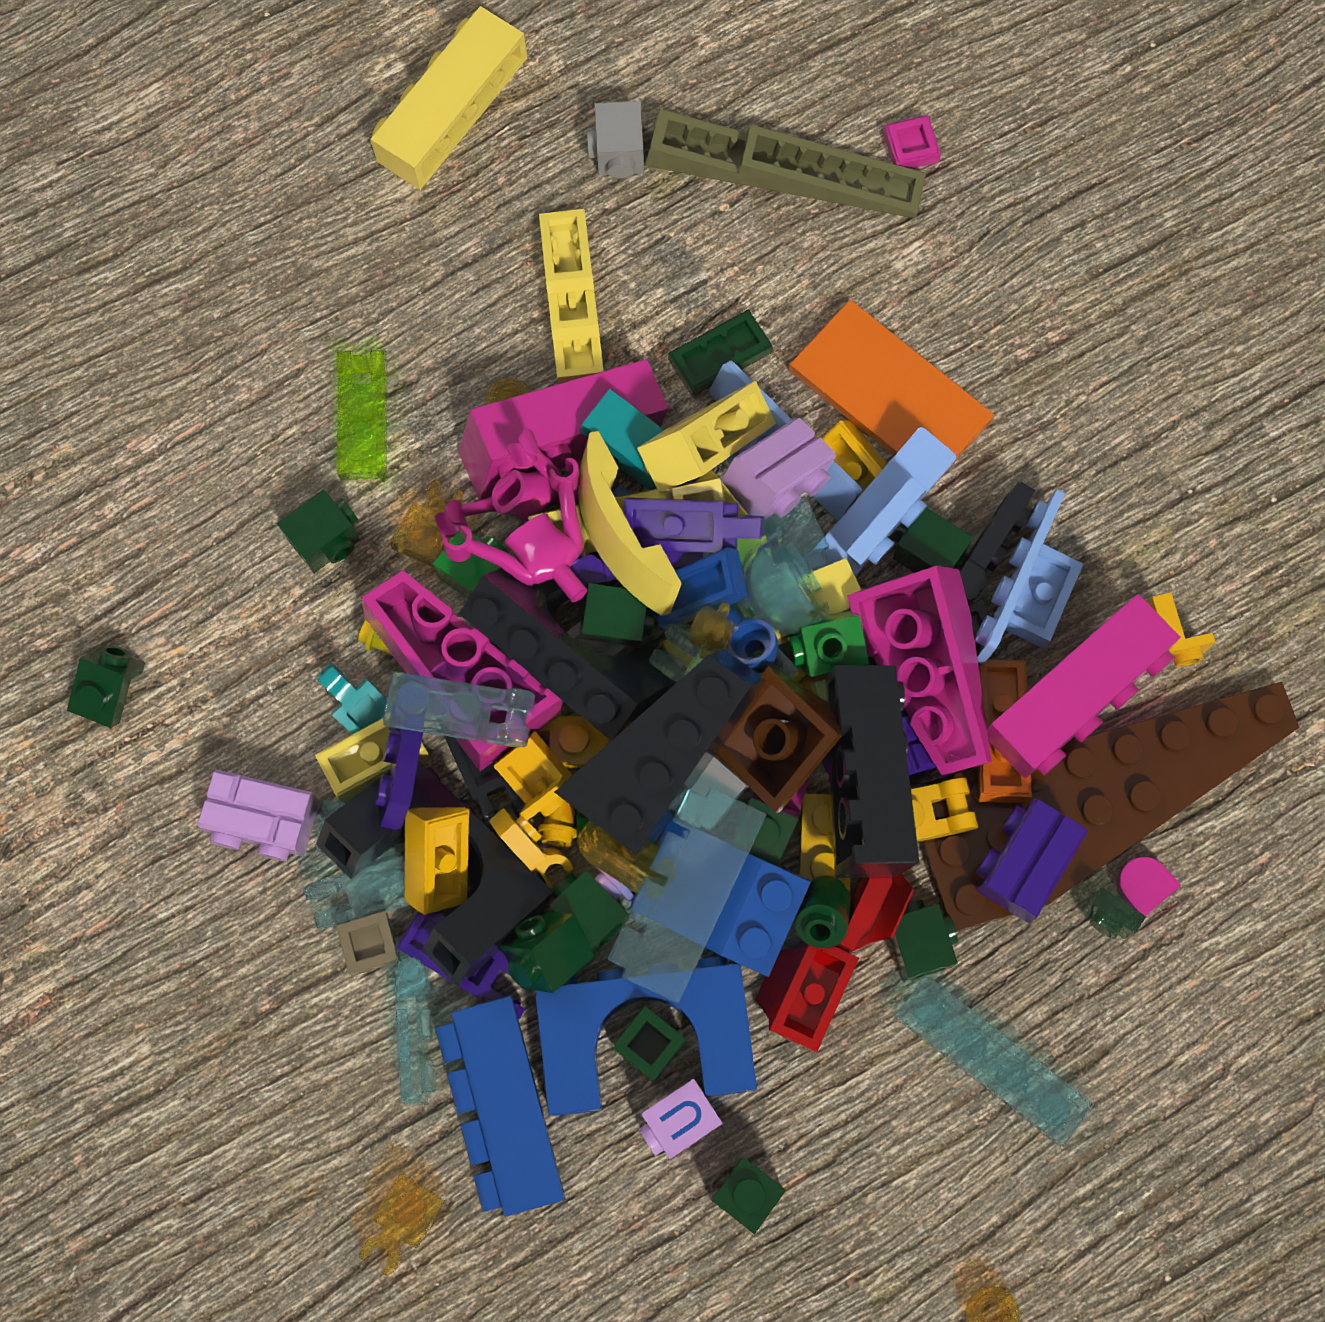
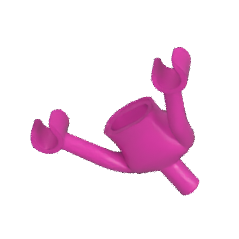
M527 429L521 432L518 436L520 442L509 444L507 450L516 469H526L534 466L538 471L524 473L513 470L508 472L496 483L490 498L466 504H460L458 500H452L445 506L446 512L437 513L434 516L442 537H454L459 531V526L468 527L465 518L467 516L498 512L500 514L514 515L522 521H529L528 516L541 513L549 503H560L559 493L553 490L550 485L549 469H553L558 476L563 477L558 467L540 451L531 430ZM578 489L574 490L575 503L578 500Z
M573 458L565 459V465L568 473L571 474L570 476L561 477L553 469H549L550 485L553 490L559 493L561 518L566 535L554 526L548 514L536 516L517 528L505 541L506 546L517 557L516 559L505 551L473 539L468 527L459 526L461 537L465 542L455 546L450 544L446 537H443L442 542L446 556L452 561L463 562L468 560L472 554L497 565L518 581L529 586L554 579L571 602L579 601L586 595L588 590L570 568L583 551V538L574 497V490L579 485V468L576 460Z

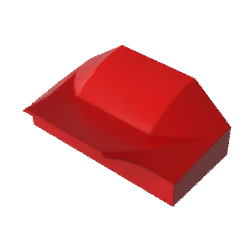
M902 874L897 877L861 878L851 900L846 936L835 947L853 954L875 942L894 936L914 892L913 887Z
M807 943L796 948L780 950L769 977H765L755 998V1001L769 1019V1031L816 1054L859 957L835 946L816 948Z

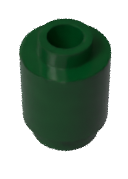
M823 875L813 879L797 912L795 927L799 937L810 946L816 948L834 947L846 936L851 909V895L841 880L833 876Z

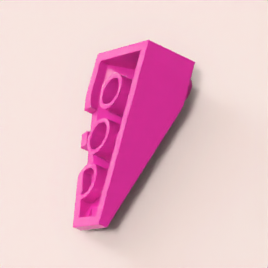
M934 566L847 595L851 611L860 615L868 657H872L877 665H896L897 681H902L904 684V709L911 719L910 725L941 775L992 762L972 617L959 569Z

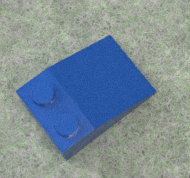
M673 816L665 827L630 909L725 958L769 977L811 881L809 877L780 864L771 863L732 845L727 840Z

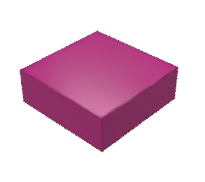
M929 115L884 126L883 135L892 164L913 169L939 163L941 154Z

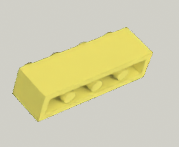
M482 6L475 11L470 19L465 18L458 25L454 38L447 47L433 55L427 66V71L419 81L405 89L396 109L388 118H382L375 126L370 140L377 162L421 190L527 60L524 33Z

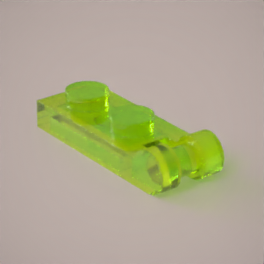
M352 350L337 351V475L340 480L386 479L388 391L386 350H370L369 355H354ZM371 373V384H355V374Z

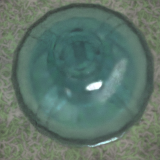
M779 531L759 542L748 551L741 562L748 598L737 603L747 619H761L769 623L774 631L779 634H793L800 632L801 627L817 624L828 618L830 612L827 601L818 605L813 592L821 589V586L810 565L793 541L783 546L782 541L785 534Z

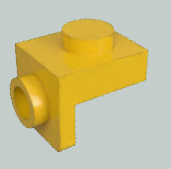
M1172 593L1152 596L1147 603L1181 637L1169 650L1175 656L1172 660L1175 667H1185L1204 660L1203 654L1216 643L1213 633L1185 639Z
M535 731L500 757L493 765L525 803L520 815L526 821L538 812H541L546 817L565 802L554 791L565 783L572 774Z

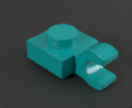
M332 662L317 675L318 681L340 702L331 711L332 716L352 735L390 715L394 709L395 704L367 677L355 687Z

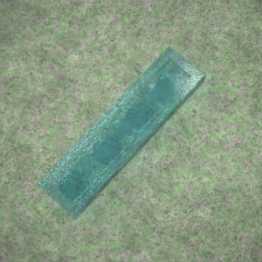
M928 975L922 977L893 1016L1060 1147L1066 1145L1094 1105Z

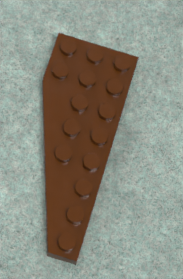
M1283 682L1091 735L1081 743L1078 740L1067 742L1060 748L1067 756L1045 776L1038 769L1031 774L1032 797L1030 802L1034 798L1039 799L1057 810L1061 815L1067 816L1085 827L1088 831L1043 907L1052 903L1300 728ZM978 768L911 787V789L956 778L967 779L970 793L965 796L969 812H975L978 828L968 832L921 841L944 915L949 914L951 916L956 932L1015 916L1003 906L994 903L977 891L983 878L977 875L976 871L991 847L1000 852L1009 835L1001 830L1016 805L1025 809L1029 803L979 802ZM946 800L932 803L936 820L950 817Z

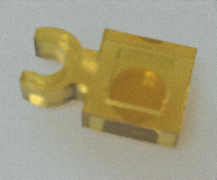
M436 479L427 488L426 507L412 502L391 539V549L433 568V562L444 550L443 537L439 532L434 516L437 513L446 512L445 506L450 501L458 500L460 504L463 501V491L457 489L451 500H439L437 496L440 492L441 481Z
M400 1173L371 1219L384 1229L379 1236L372 1237L363 1244L360 1249L359 1258L366 1261L376 1247L385 1248L389 1253V1261L382 1273L386 1276L391 1275L398 1269L401 1263V1245L405 1241L414 1248H418L446 1200L404 1173Z

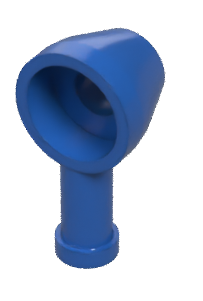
M732 604L711 613L718 618L729 632L726 639V648L730 654L756 673H763L767 667L773 666L778 652V639L769 623L756 618L745 620ZM764 650L761 656L750 658L755 651Z

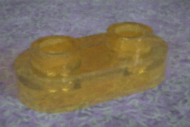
M591 820L588 821L578 836L579 850L589 863L639 895L657 897L664 892L675 877V867L672 860L654 844L635 855Z

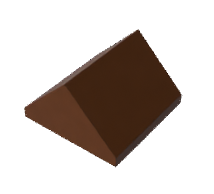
M767 667L761 675L766 679V682L716 754L775 813H780L843 734L827 701L775 668Z

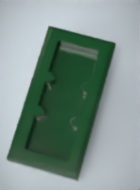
M748 309L669 352L668 360L691 397L712 386L723 364L733 361L742 370L771 354L773 346Z

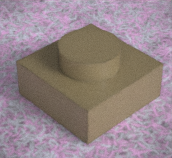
M386 911L336 925L349 975L355 976L401 962L389 915Z

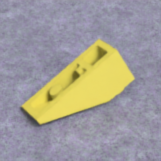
M753 381L662 431L637 449L658 491L662 492L703 476L773 427L776 421L757 382Z

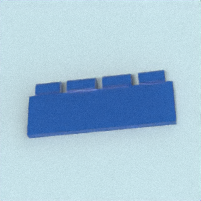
M507 996L452 1012L454 1022L435 1027L444 1063L464 1059L465 1068L447 1073L457 1114L477 1109L479 1118L460 1124L470 1165H476L489 1160L492 1169L473 1175L482 1212L502 1207L504 1217L564 1201L566 1197L513 996Z

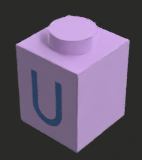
M692 1079L641 1113L647 1124L639 1128V1131L655 1156L665 1151L669 1159H671L723 1123L696 1081Z

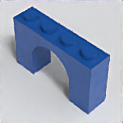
M723 956L710 957L698 960V969L679 971L678 963H662L648 966V975L628 977L627 969L607 970L598 972L597 981L577 984V977L573 975L554 993L535 990L548 1115L556 1117L603 1111L597 1063L598 1039L604 1025L615 1012L626 1005L639 1001H656L667 1004L679 1011L688 1020L697 1038L705 1097L756 1091L757 1083L741 964H729V959Z

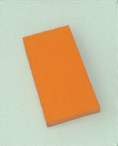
M849 300L789 364V372L893 456L897 454L918 428L924 427L956 454V462L992 422L995 414L852 300Z

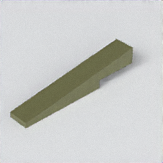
M659 109L645 166L914 219L918 214L926 173L756 125L751 124L748 133L663 109Z

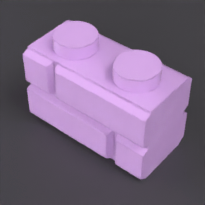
M795 418L736 456L721 480L735 499L742 503L741 506L748 515L764 516L765 520L776 513L782 518L798 504L801 494L806 492L812 497L828 483L831 476L827 471L836 458L835 452L821 438L816 439L815 432L801 418Z
M216 769L212 775L207 792V800L204 801L198 827L207 834H211L209 842L214 845L239 850L241 842L259 846L258 855L287 862L289 854L302 857L305 854L311 834V827L314 824L318 810L319 799L309 791Z

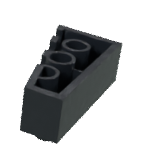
M726 650L707 655L554 793L636 855L656 842L760 691L766 679Z
M835 665L825 677L826 701L830 704L843 734L829 751L835 878L897 877L920 863L907 763L908 740L906 732L903 730L901 714L905 703L904 684L902 681H897L896 665Z

